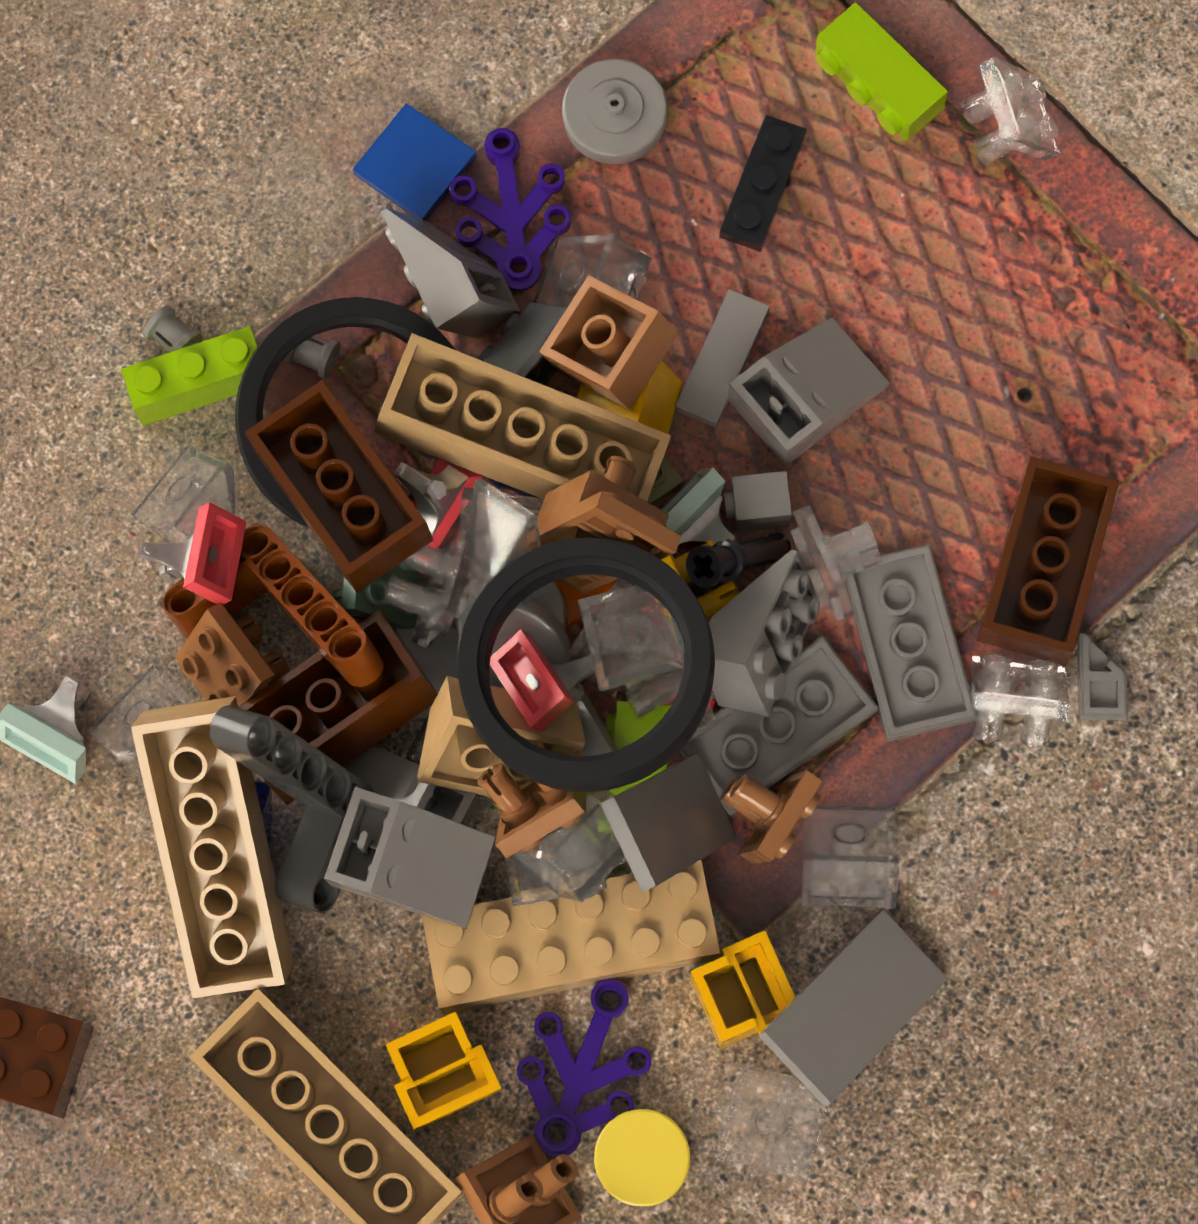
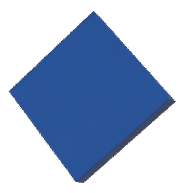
M406 103L355 165L353 173L357 178L413 217L426 221L450 192L451 182L466 172L477 158V154L471 147Z

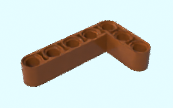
M262 524L247 527L244 533L232 601L223 605L231 617L235 616L266 591L349 684L362 687L376 681L383 671L384 661L364 630L269 527ZM183 577L165 593L162 599V607L181 634L188 639L205 611L217 604L183 588L185 580Z

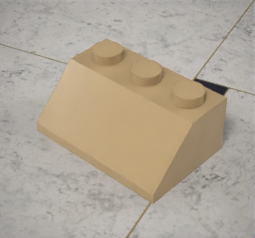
M447 676L430 708L417 775L418 782L489 796L478 785L477 781L488 768L495 774L493 765L498 763L504 765L505 770L518 786L529 781L530 779L506 765L482 741L467 715L461 696L459 678ZM491 686L492 696L498 711L510 727L520 736L531 743L535 740H541L544 743V747L554 753L571 756L579 750L582 751L586 742L578 704L573 703L540 733L530 728L505 688Z

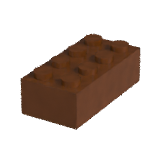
M323 380L244 432L259 459L356 593L434 541L425 519Z
M1029 456L1023 471L976 641L1059 665H1067L1074 652L1119 480Z
M379 609L358 624L384 661L383 671L376 681L367 686H352L324 655L318 651L241 704L238 708L272 717L343 767L432 706L438 693L399 633ZM263 779L265 783L285 802L286 805L290 804L295 800L294 798H292L291 796H289L288 794H286L285 792H283L267 780Z
M0 997V1100L64 1119L94 1027L80 1020Z

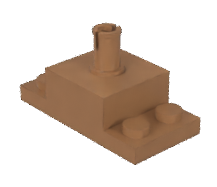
M611 456L606 462L607 466L603 476L590 470L546 493L535 525L514 535L507 552L519 558L540 546L556 541L591 537L628 543L650 552L659 559H663L676 553L682 536L667 528L666 522L669 514L627 491L633 474L636 472V465L624 457ZM589 574L567 577L558 581L581 594H585L619 578Z

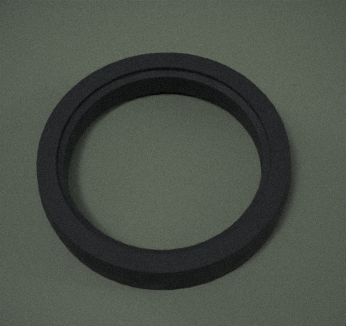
M348 297L323 301L291 315L276 326L258 345L243 372L235 403V427L239 450L252 480L263 495L283 514L309 528L259 459L244 432L263 420L266 390L279 364L298 345L322 332L345 327H363L388 333L405 343H408L411 333L454 349L445 336L430 322L400 305L373 298ZM409 494L408 498L412 502L414 497L412 494Z
M585 537L556 541L527 552L509 563L496 574L477 597L467 616L459 642L458 677L461 696L467 715L482 741L498 758L522 776L536 783L565 791L595 792L615 789L639 781L663 767L682 750L696 732L709 704L714 681L715 652L711 629L699 601L686 582L675 570L650 552L628 543L606 538ZM589 574L620 578L643 588L659 600L675 620L682 635L685 656L684 672L678 693L671 707L656 726L643 737L609 753L592 756H570L554 753L532 744L520 736L504 720L492 696L489 670L490 659L495 640L503 623L520 602L536 590L554 581Z

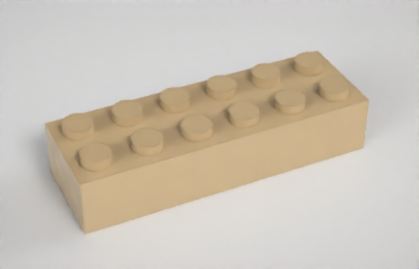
M411 333L374 433L541 499H545L546 493L590 470L603 476L608 458H611V456L624 457L636 465V472L633 474L627 491L646 502L671 435L413 333Z
M236 696L145 710L131 726L192 998L285 985L294 966L281 901L276 894V878L253 773L250 769L216 748L210 738V725L214 715L223 706L230 705L238 708Z
M702 860L644 892L640 890L632 873L475 904L467 929L422 915L438 1008L442 1014L595 985L605 979L621 980L712 962L720 958V948Z
M258 988L189 1057L353 1224H437L464 1196L462 1190Z

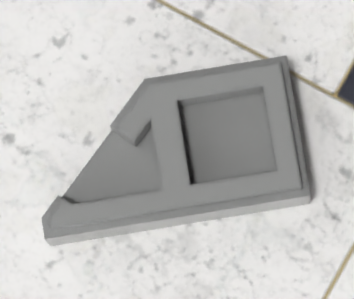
M1079 633L1077 637L1079 720L1125 721L1128 717L1126 671L1115 660H1111L1092 642L1093 639L1088 634Z

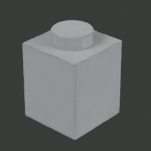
M787 471L732 476L731 491L723 492L725 517L726 519H734L736 533L790 527L792 512Z

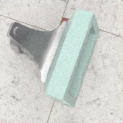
M714 468L700 469L661 509L669 514L666 522L667 528L682 536L679 544L688 541L707 543L709 540H712L713 544L718 541L727 539L738 543L735 536L724 527L719 516V509L723 500L721 492L725 480Z
M69 674L64 677L52 698L44 704L36 706L25 704L22 708L8 703L0 712V741L76 784L86 771V747L84 746V738L76 727L75 714L81 704L86 701L90 692L83 683H80L81 680Z

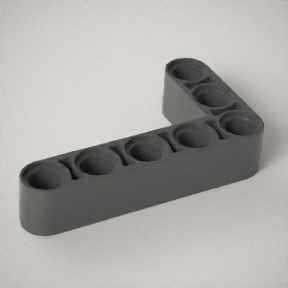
M230 705L221 707L214 715L210 725V738L214 746L307 807L276 880L277 897L283 902L318 913L329 911L337 900L341 889L330 886L324 877L354 788L357 787L374 792L373 788L272 717Z

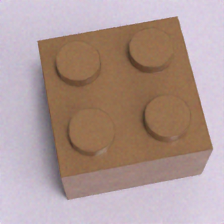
M588 275L539 353L564 376L630 410L679 333L658 310Z

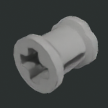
M169 305L160 308L153 314L143 329V336L149 341L156 340L168 352L202 342L203 339L202 334L197 329L190 330L175 317V310Z
M313 336L293 349L283 361L290 365L296 362L316 370L319 377L327 379L336 365L341 343L335 339L328 342Z

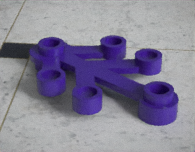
M498 128L487 135L484 148L488 161L496 166L502 208L477 191L475 181L469 176L456 177L450 184V193L452 200L457 205L469 207L503 231L506 235L507 249L483 234L481 223L474 217H464L459 220L455 231L457 240L462 246L473 247L497 264V270L502 273L510 290L525 291L536 285L541 277L542 268L539 260L558 235H562L569 230L571 225L570 213L562 205H552L547 208L544 213V226L526 246L523 230L551 195L563 189L565 177L564 171L559 165L552 163L544 165L538 172V183L519 205L514 163L520 156L519 139L510 129ZM499 139H506L510 142L509 146L505 149L496 148L494 143ZM548 174H556L559 177L558 182L555 184H547L543 179ZM460 186H468L472 189L467 196L456 194V190ZM554 215H561L566 219L563 224L557 226L551 224L549 220ZM466 227H474L477 230L476 235L470 238L464 237L461 232ZM516 262H523L527 265V269L522 273L513 272L511 267Z
M605 979L598 982L591 992V1004L595 1012L575 1063L562 1035L563 1024L560 1017L555 1013L545 1012L539 1015L535 1021L534 1029L536 1035L546 1043L565 1087L558 1108L544 1082L546 1069L543 1062L536 1057H526L517 1066V1076L528 1087L540 1115L534 1128V1136L544 1153L550 1157L555 1158L562 1154H572L580 1144L582 1133L617 1117L618 1115L614 1114L610 1108L615 1098L622 1097L626 1099L629 1103L628 1111L634 1110L632 1097L626 1092L617 1091L609 1095L605 1104L576 1114L584 1095L629 1075L635 1077L643 1076L651 1067V1057L648 1051L636 1046L628 1049L623 1057L594 1069L612 1019L621 1016L626 1011L629 1003L627 989L621 982L615 979ZM606 992L616 993L619 997L618 1005L611 1009L605 1008L601 1004L602 995ZM545 1019L555 1020L558 1024L556 1033L551 1036L542 1034L540 1031L541 1022ZM634 1053L644 1055L646 1058L644 1068L641 1070L631 1069L628 1065L630 1055ZM528 1063H535L540 1067V1075L535 1080H527L523 1077L522 1070ZM562 1125L567 1129V1137L563 1142L555 1143L549 1138V1131L553 1126Z

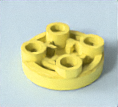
M649 1109L630 1110L612 1119L599 1135L594 1152L595 1169L606 1191L621 1203L635 1207L655 1206L670 1199L685 1182L690 1167L688 1141L681 1128L668 1116Z

